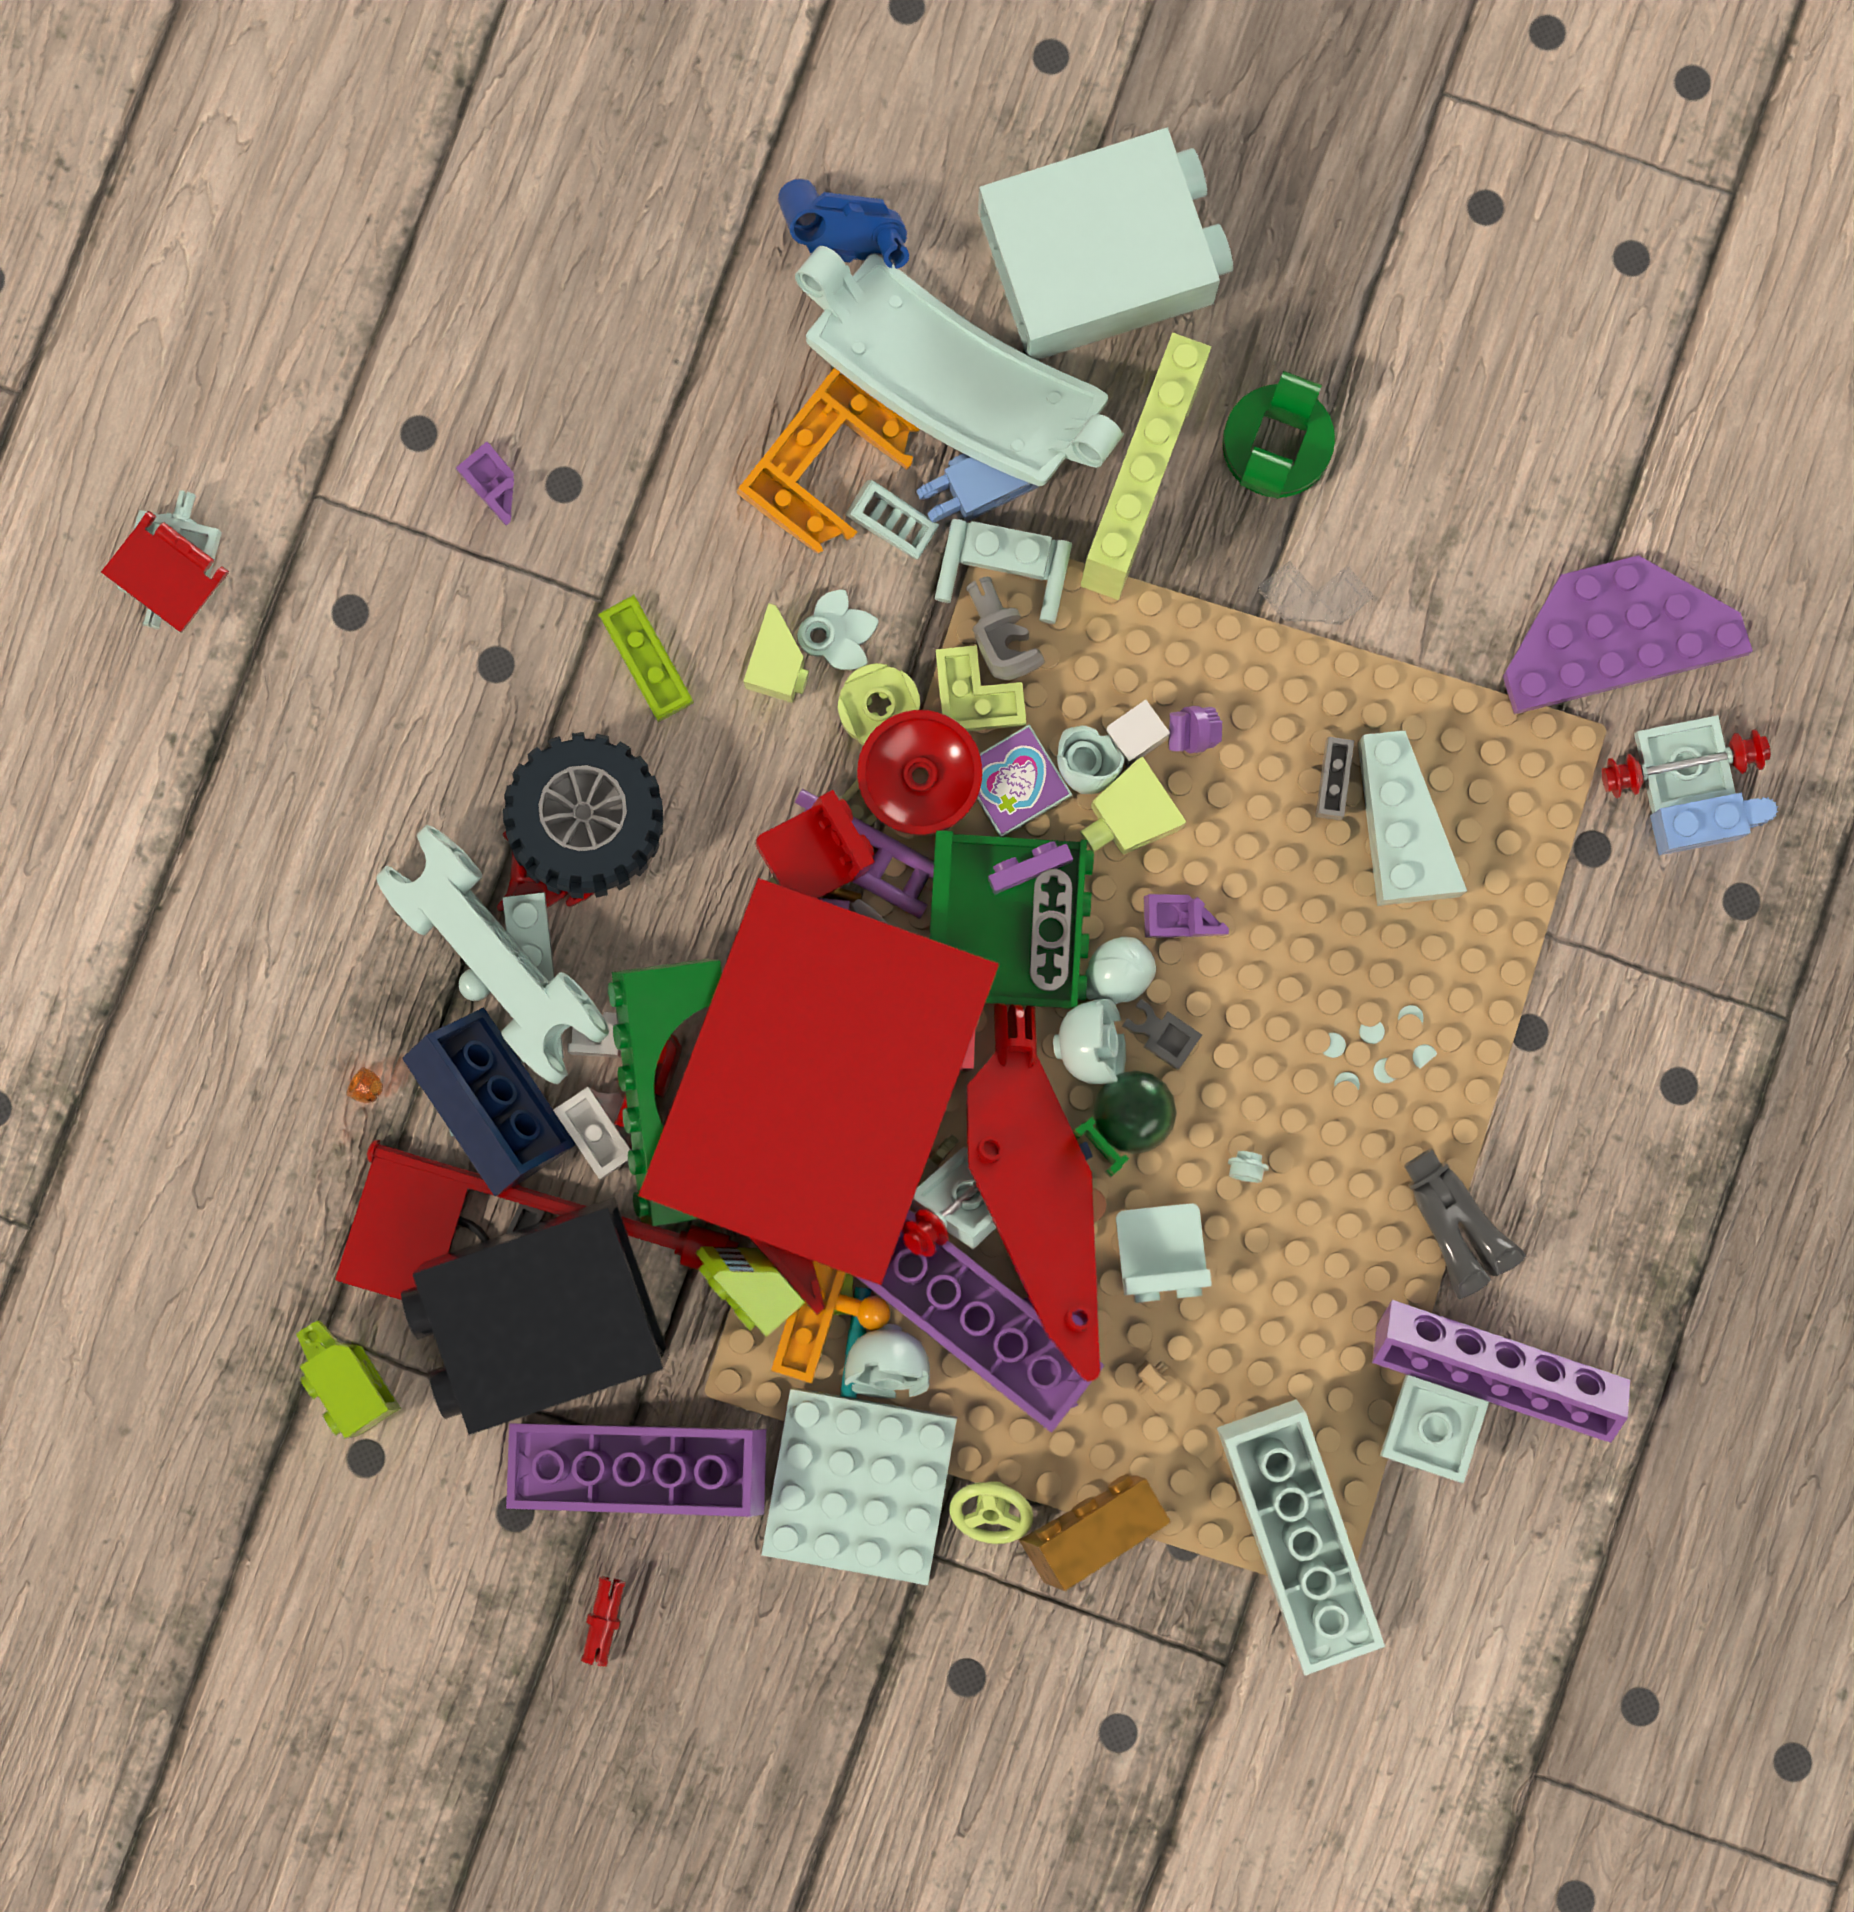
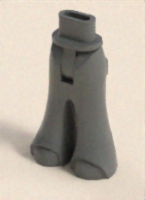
M1432 1149L1423 1152L1404 1165L1412 1179L1409 1187L1414 1189L1413 1193L1417 1206L1440 1247L1451 1286L1458 1299L1467 1297L1485 1287L1492 1280L1489 1275L1498 1276L1516 1267L1527 1257L1519 1246L1491 1223L1460 1178L1449 1168L1447 1162L1440 1163ZM1458 1223L1462 1227L1470 1243L1477 1252L1485 1270L1477 1261V1259L1465 1243L1460 1233Z

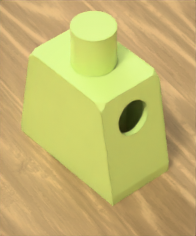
M1142 756L1093 800L1091 808L1098 817V820L1081 830L1080 834L1084 840H1087L1088 847L1094 850V852L1113 840L1120 852L1127 854L1178 832L1184 828L1186 820Z

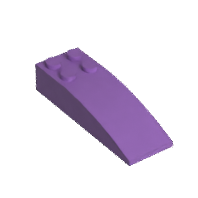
M909 1210L905 1222H916L915 1214ZM901 1230L882 1284L877 1285L861 1278L858 1279L1052 1433L1091 1382H1087L1079 1376L1047 1336L1034 1308L949 1241L945 1245L935 1244L936 1252L931 1257L916 1255L906 1247L903 1241V1231ZM1100 1362V1371L1105 1366L1102 1362Z
M509 1423L506 1509L740 1517L763 1515L765 1504L766 1429Z

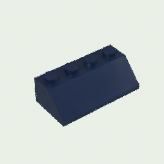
M484 1007L427 1034L402 1058L495 1197L525 1181L576 1145Z

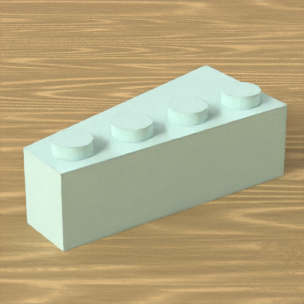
M1406 731L1363 735L1358 742L1377 906L1461 897L1467 892V889Z

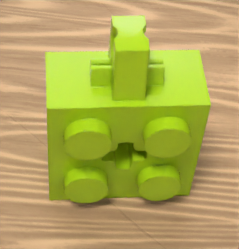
M320 1320L311 1323L296 1334L307 1359V1362L300 1365L301 1370L305 1374L300 1378L301 1383L312 1399L320 1398L327 1412L323 1413L324 1420L335 1435L342 1433L345 1439L359 1436L401 1409L362 1346L349 1343L340 1344Z

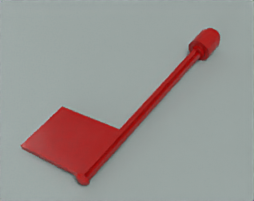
M374 1140L367 1149V1159L371 1166L335 1280L401 1300L402 1291L416 1286L412 1273L425 1261L449 1254L469 1189L493 1195V1193L478 1173L381 1145L380 1140ZM518 1185L496 1196L556 1215H563L587 1207ZM622 1217L628 1236L674 1249L675 1254L681 1256L680 1265L699 1270L704 1264L696 1253L700 1247H739V1242L730 1240V1235L693 1224L689 1232L681 1230L679 1234Z

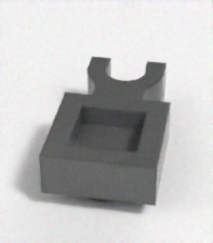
M1140 999L1136 1008L1145 1013L1146 1022L1136 1025L1127 1018L1122 1027L1131 1033L1144 1034L1149 1037L1144 1048L1176 1070H1179L1202 1037V1034L1170 1012H1167L1162 1020L1156 1017L1152 1007Z

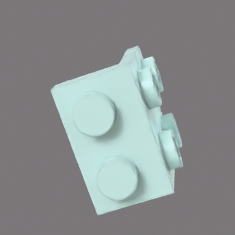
M1196 1204L1123 1210L1117 1214L1116 1226L1124 1295L1134 1294L1135 1303L1160 1300L1161 1291L1176 1290L1177 1298L1203 1296L1202 1287L1212 1286L1210 1269H1206L1200 1209Z

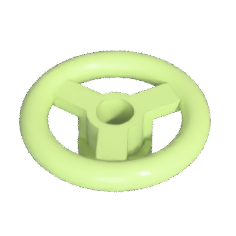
M996 1481L980 1482L965 1486L953 1496L950 1503V1516L956 1527L968 1537L984 1543L1005 1544L1016 1541L1027 1534L1033 1523V1511L1025 1497L1016 1490ZM977 1496L976 1512L964 1516L962 1512L963 1504L968 1499ZM1010 1503L1017 1507L1021 1518L1009 1514ZM984 1523L1001 1524L1010 1529L1005 1531H989L977 1526Z

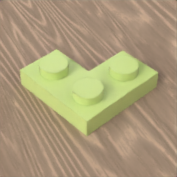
M977 645L936 649L942 714L958 722L967 731L1026 726L1022 682L981 686Z

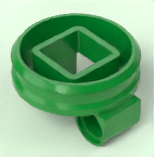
M1283 370L1278 384L1257 388L1245 395L1234 406L1225 425L1222 447L1226 464L1241 486L1256 494L1279 499L1302 493L1321 478L1332 458L1335 446V432L1331 417L1323 404L1317 399L1322 387L1321 384ZM1263 417H1268L1305 431V436L1293 466V460L1254 446L1253 451H1251Z

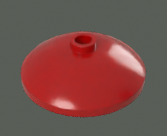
M929 710L905 711L883 721L865 741L857 767L859 789L865 804L872 814L893 830L910 835L935 834L936 830L944 831L962 820L978 798L983 775L979 750L967 730L952 718ZM915 770H926L929 775L928 779L924 783L915 782L912 778Z

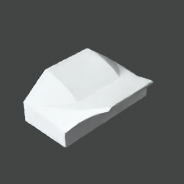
M586 1087L553 1111L598 1178L602 1180L628 1162V1151L632 1150L631 1133H627L624 1128L614 1125L624 1100L619 1093H598L590 1087Z

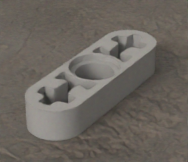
M1049 869L1042 872L1034 885L1030 977L1033 984L1043 991L1057 990L1065 983L1068 976L1072 882L1065 872L1058 869ZM1050 877H1056L1058 885L1065 886V892L1058 893L1056 898V907L1065 906V914L1057 911L1039 913L1040 904L1048 907L1049 895L1048 892L1041 891V885L1048 884ZM1054 918L1062 924L1063 935L1058 941L1047 942L1041 938L1039 925L1043 920ZM1037 946L1049 950L1063 948V956L1054 954L1053 966L1056 969H1061V976L1054 977L1051 984L1045 983L1044 976L1037 975V968L1044 967L1046 963V953L1038 955Z

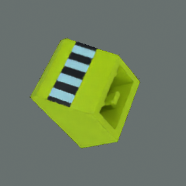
M702 1246L696 1251L704 1263L699 1268V1271L708 1280V1284L723 1301L726 1300L737 1317L750 1331L757 1326L767 1337L805 1303L796 1290L784 1279L771 1261L758 1248Z

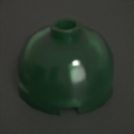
M1139 1070L1121 1072L1115 1075L1118 1078L1116 1083L1104 1084L1096 1095L1093 1107V1118L1096 1121L1095 1128L1110 1146L1118 1151L1129 1154L1150 1152L1164 1143L1174 1129L1177 1116L1175 1098L1166 1083L1152 1073Z

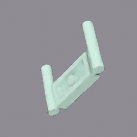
M952 519L935 600L944 603L951 602L959 563H962L964 565L1047 580L1039 620L1055 624L1072 543L1065 540H1053L1050 536L974 521L967 523L963 520Z

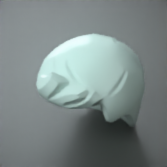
M1081 725L1070 727L1063 731L1058 746L1057 763L1062 777L1073 790L1081 794H1097L1105 790L1119 777L1123 769L1124 756L1109 735L1100 736L1097 730Z
M1134 937L1115 938L1099 946L1091 956L1086 970V998L1089 1000L1110 999L1115 1005L1137 999L1148 988L1156 973L1155 959L1148 947Z

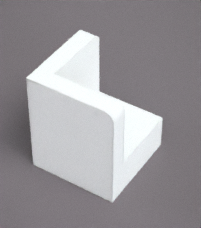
M1144 700L1115 720L1106 729L1111 739L1124 755L1126 767L1131 766L1137 759L1142 756L1144 757L1163 744L1170 735V732L1147 700Z
M604 1012V1015H602L608 1025L609 1034L600 1043L592 1041L573 1027L572 1043H568V1053L571 1055L621 1058V1049L618 1050L613 1039V1026L617 1024L616 1013Z

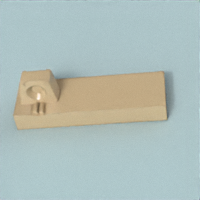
M1151 1348L1134 1364L1138 1368L1136 1374L1140 1379L1137 1385L1132 1388L1137 1391L1136 1393L1160 1418L1165 1420L1167 1426L1181 1441L1184 1434L1191 1429H1199L1206 1434L1208 1446L1204 1452L1197 1454L1196 1457L1209 1469L1223 1456L1224 1448L1217 1427L1224 1424L1214 1413L1204 1414L1196 1408V1394L1158 1353ZM1163 1376H1172L1180 1384V1393L1172 1401H1163L1156 1395L1168 1383Z

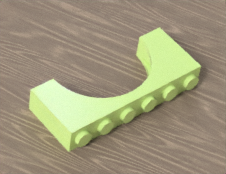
M1172 332L1087 556L1080 587L1116 600L1120 599L1171 454L1202 381L1212 346Z

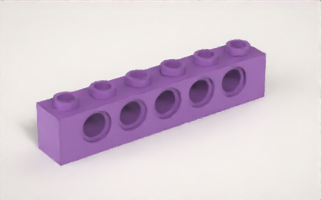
M1391 1300L1377 1324L1372 1360L1374 1364L1610 1443L1628 1419L1629 1379L1395 1300Z

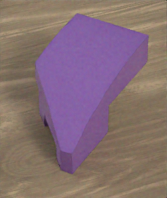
M485 442L455 469L506 526L511 522L514 473L491 445Z
M1148 894L1144 896L1145 938L1224 936L1229 934V928L1223 922L1220 923L1204 907L1205 904L1199 897L1192 899L1189 895Z

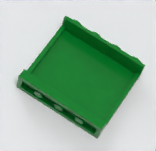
M936 830L929 939L999 963L985 1004L1002 1003L1006 1005L1016 1004L1073 1009L1078 1006V1000L1086 999L1087 975H1079L1080 958L1088 959L1089 934L1082 933L1083 917H1090L1092 892H1084L1085 875H1093L1094 850H1087V840L1081 839L1080 842L961 835L953 834V831ZM1055 841L1057 847L1067 843L1073 858L1072 863L1058 868V870L1065 872L1072 882L1069 966L1067 979L1060 988L1054 991H1043L1033 984L1030 977L1034 885L1038 877L995 895L988 877L995 873L993 866L1013 857H1016L1018 863L1034 857L1033 849ZM1050 877L1048 884L1041 885V891L1048 892L1049 895L1048 907L1040 904L1039 913L1057 911L1065 914V906L1056 907L1058 893L1065 892V886L1058 885L1056 877ZM1048 918L1040 923L1039 934L1047 942H1056L1063 935V926L1057 919ZM1037 946L1038 955L1046 953V963L1044 967L1037 968V975L1044 976L1045 983L1051 984L1054 977L1061 976V969H1056L1053 966L1054 954L1063 956V948L1049 950Z

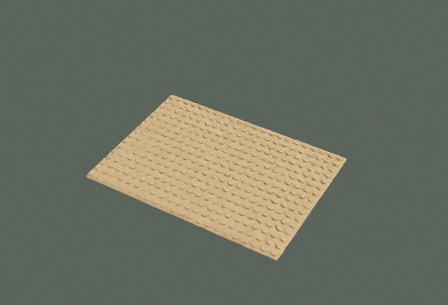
M1070 558L1055 624L1040 621L1039 618L1047 580L968 566L942 649L977 645L981 686L1022 682L1026 726H1031L1060 775L1057 755L1060 738L1064 730L1084 725L1097 730L1100 736L1109 735L1106 731L1107 726L1144 700L1148 701L1168 731L1171 712H1180L1184 707L1190 706L1215 708L1222 721V741L1214 748L1190 754L1185 750H1169L1168 737L1167 741L1145 755L1143 758L1186 820V824L1178 832L1127 854H1122L1114 841H1110L1094 852L1093 875H1085L1084 892H1092L1090 917H1083L1082 933L1089 934L1088 959L1080 958L1079 975L1086 974L1090 958L1099 946L1120 937H1134L1142 941L1151 951L1156 965L1154 979L1143 994L1133 1001L1116 1004L1121 1021H1114L1117 1034L1124 1033L1126 1043L1125 1071L1123 1076L1117 1077L1119 1082L1088 1084L1075 1078L1066 1069L1063 1060L1056 1058L1053 1047L1054 1035L1059 1034L1063 1019L1072 1009L1035 1007L1037 1056L1072 1131L1074 1132L1079 1125L1092 1117L1096 1121L1093 1127L1118 1155L1122 1157L1126 1154L1129 1158L1122 1165L1123 1167L1110 1178L1105 1171L1112 1165L1084 1134L1077 1140L1078 1144L1086 1141L1093 1155V1158L1087 1160L1092 1172V1185L1103 1194L1106 1200L1104 1215L1094 1223L1100 1362L1105 1365L1100 1371L1099 1377L1091 1382L1077 1400L1079 1406L1071 1408L1051 1433L887 1302L890 1308V1318L887 1324L898 1325L902 1328V1332L914 1336L922 1343L927 1353L930 1366L929 1388L926 1392L909 1397V1389L894 1390L896 1398L869 1397L857 1393V1399L957 1416L947 1474L975 1483L1000 1482L1019 1492L1025 1499L1065 1512L1071 1511L1081 1501L1089 1497H1096L1107 1491V1486L1112 1481L1125 1474H1129L1130 1477L1135 1475L1146 1478L1171 1523L1148 1538L1268 1576L1225 1451L1223 1450V1456L1208 1469L1196 1457L1197 1454L1204 1452L1208 1446L1206 1434L1199 1429H1191L1184 1434L1181 1441L1167 1426L1165 1420L1160 1418L1136 1393L1137 1391L1132 1388L1137 1385L1140 1379L1136 1374L1138 1368L1134 1364L1153 1348L1196 1394V1408L1204 1414L1214 1413L1224 1425L1295 1399L1305 1410L1357 1562L1388 1458L1382 1457L1380 1454L1405 1375H1407L1372 1363L1377 1324L1391 1300L1432 1313L1446 1268L1440 1247L1417 1206L1413 1193L1414 1189L1409 1187L1412 1179L1404 1165L1423 1152L1432 1149L1440 1163L1447 1162L1449 1168L1460 1178L1469 1191L1606 735V728L1601 723L1550 707H1543L1514 715L1508 694L1131 577L1127 578L1120 599L1116 600L1080 587L1086 563ZM991 577L992 584L1003 608L1018 609L1021 617L1015 625L1027 628L1029 639L1027 641H1012L1007 648L1019 652L1029 651L1034 648L1041 651L1045 663L1037 670L1012 680L995 678L990 672L973 632V627L981 618L970 593L966 589L970 583L976 581L981 595L984 596L985 592L980 583V578ZM936 666L922 710L942 714ZM1026 726L967 732L976 743L979 753H982ZM1405 730L1467 892L1457 898L1377 906L1358 742L1366 734ZM1328 737L1354 740L1345 814L1341 821L1315 817L1325 742ZM1123 764L1120 775L1129 768L1125 764ZM917 769L914 771L912 778L917 783H924L929 775L926 770ZM1064 780L1072 793L1071 798L1005 837L1080 842L1083 839L1080 831L1098 820V817L1091 808V804L1103 791L1097 794H1081L1073 790ZM977 800L962 820L944 830L953 831V834L999 837ZM885 825L884 834L934 861L936 833L930 835H910L893 830ZM892 857L881 879L903 891L914 868ZM928 878L917 898L928 904L920 919L872 892L864 890L862 901L876 910L887 924L929 938L932 878ZM1148 894L1189 895L1192 899L1199 897L1205 904L1204 907L1220 923L1223 922L1229 928V934L1205 937L1145 938L1144 896ZM1094 999L1078 1000V1005L1094 1001ZM1140 999L1152 1007L1156 1017L1162 1020L1166 1013L1170 1012L1202 1034V1037L1179 1070H1176L1144 1048L1149 1037L1144 1034L1131 1033L1122 1027L1127 1018L1136 1025L1146 1022L1145 1013L1136 1008ZM984 1004L975 1029L974 1069L971 1072H959L928 1156L931 1160L939 1150L940 1144L946 1138L954 1135L959 1141L940 1163L939 1167L944 1165L963 1147L968 1149L966 1085L995 1054L994 1004ZM1414 1005L1422 1011L1423 1023L1417 1016L1412 1014L1404 1015L1398 1020V1014L1403 1007ZM1381 1022L1385 1030L1382 1040L1375 1044L1364 1042L1359 1035L1361 1024L1373 1027ZM1328 1033H1338L1344 1038L1346 1048L1342 1055L1330 1058L1323 1054L1329 1048L1331 1042ZM1420 1045L1432 1046L1436 1050L1437 1055L1422 1068L1417 1067L1412 1057L1414 1050ZM1388 1058L1385 1062V1072L1389 1077L1395 1079L1394 1081L1382 1083L1374 1076V1065L1380 1059ZM1343 1072L1355 1074L1359 1079V1090L1350 1081H1342L1334 1086L1336 1077ZM1238 1151L1257 1153L1262 1155L1261 1162L1268 1165L1269 1170L1264 1171L1263 1179L1260 1183L1237 1180L1229 1176L1231 1167L1228 1164L1229 1158L1237 1157ZM1196 1204L1200 1209L1206 1269H1210L1212 1286L1202 1287L1203 1296L1177 1298L1176 1290L1161 1291L1160 1300L1135 1303L1134 1294L1124 1295L1116 1226L1117 1214L1123 1210ZM911 1207L909 1208L911 1212L916 1214L917 1211H915ZM997 1228L974 1249L948 1233V1241L1022 1300L1028 1297ZM751 1242L750 1248H758L753 1242ZM856 1276L853 1277L854 1298L855 1287H869ZM873 1290L871 1291V1296L882 1298ZM731 1307L705 1386V1394L709 1398L784 1422L791 1387L840 1395L851 1315L833 1316L813 1383H808L771 1371L786 1320L766 1337L757 1326L750 1331L737 1317ZM866 1329L867 1333H868V1332H871V1331H876V1330ZM1163 1376L1168 1383L1156 1395L1163 1401H1172L1180 1393V1384L1172 1376Z

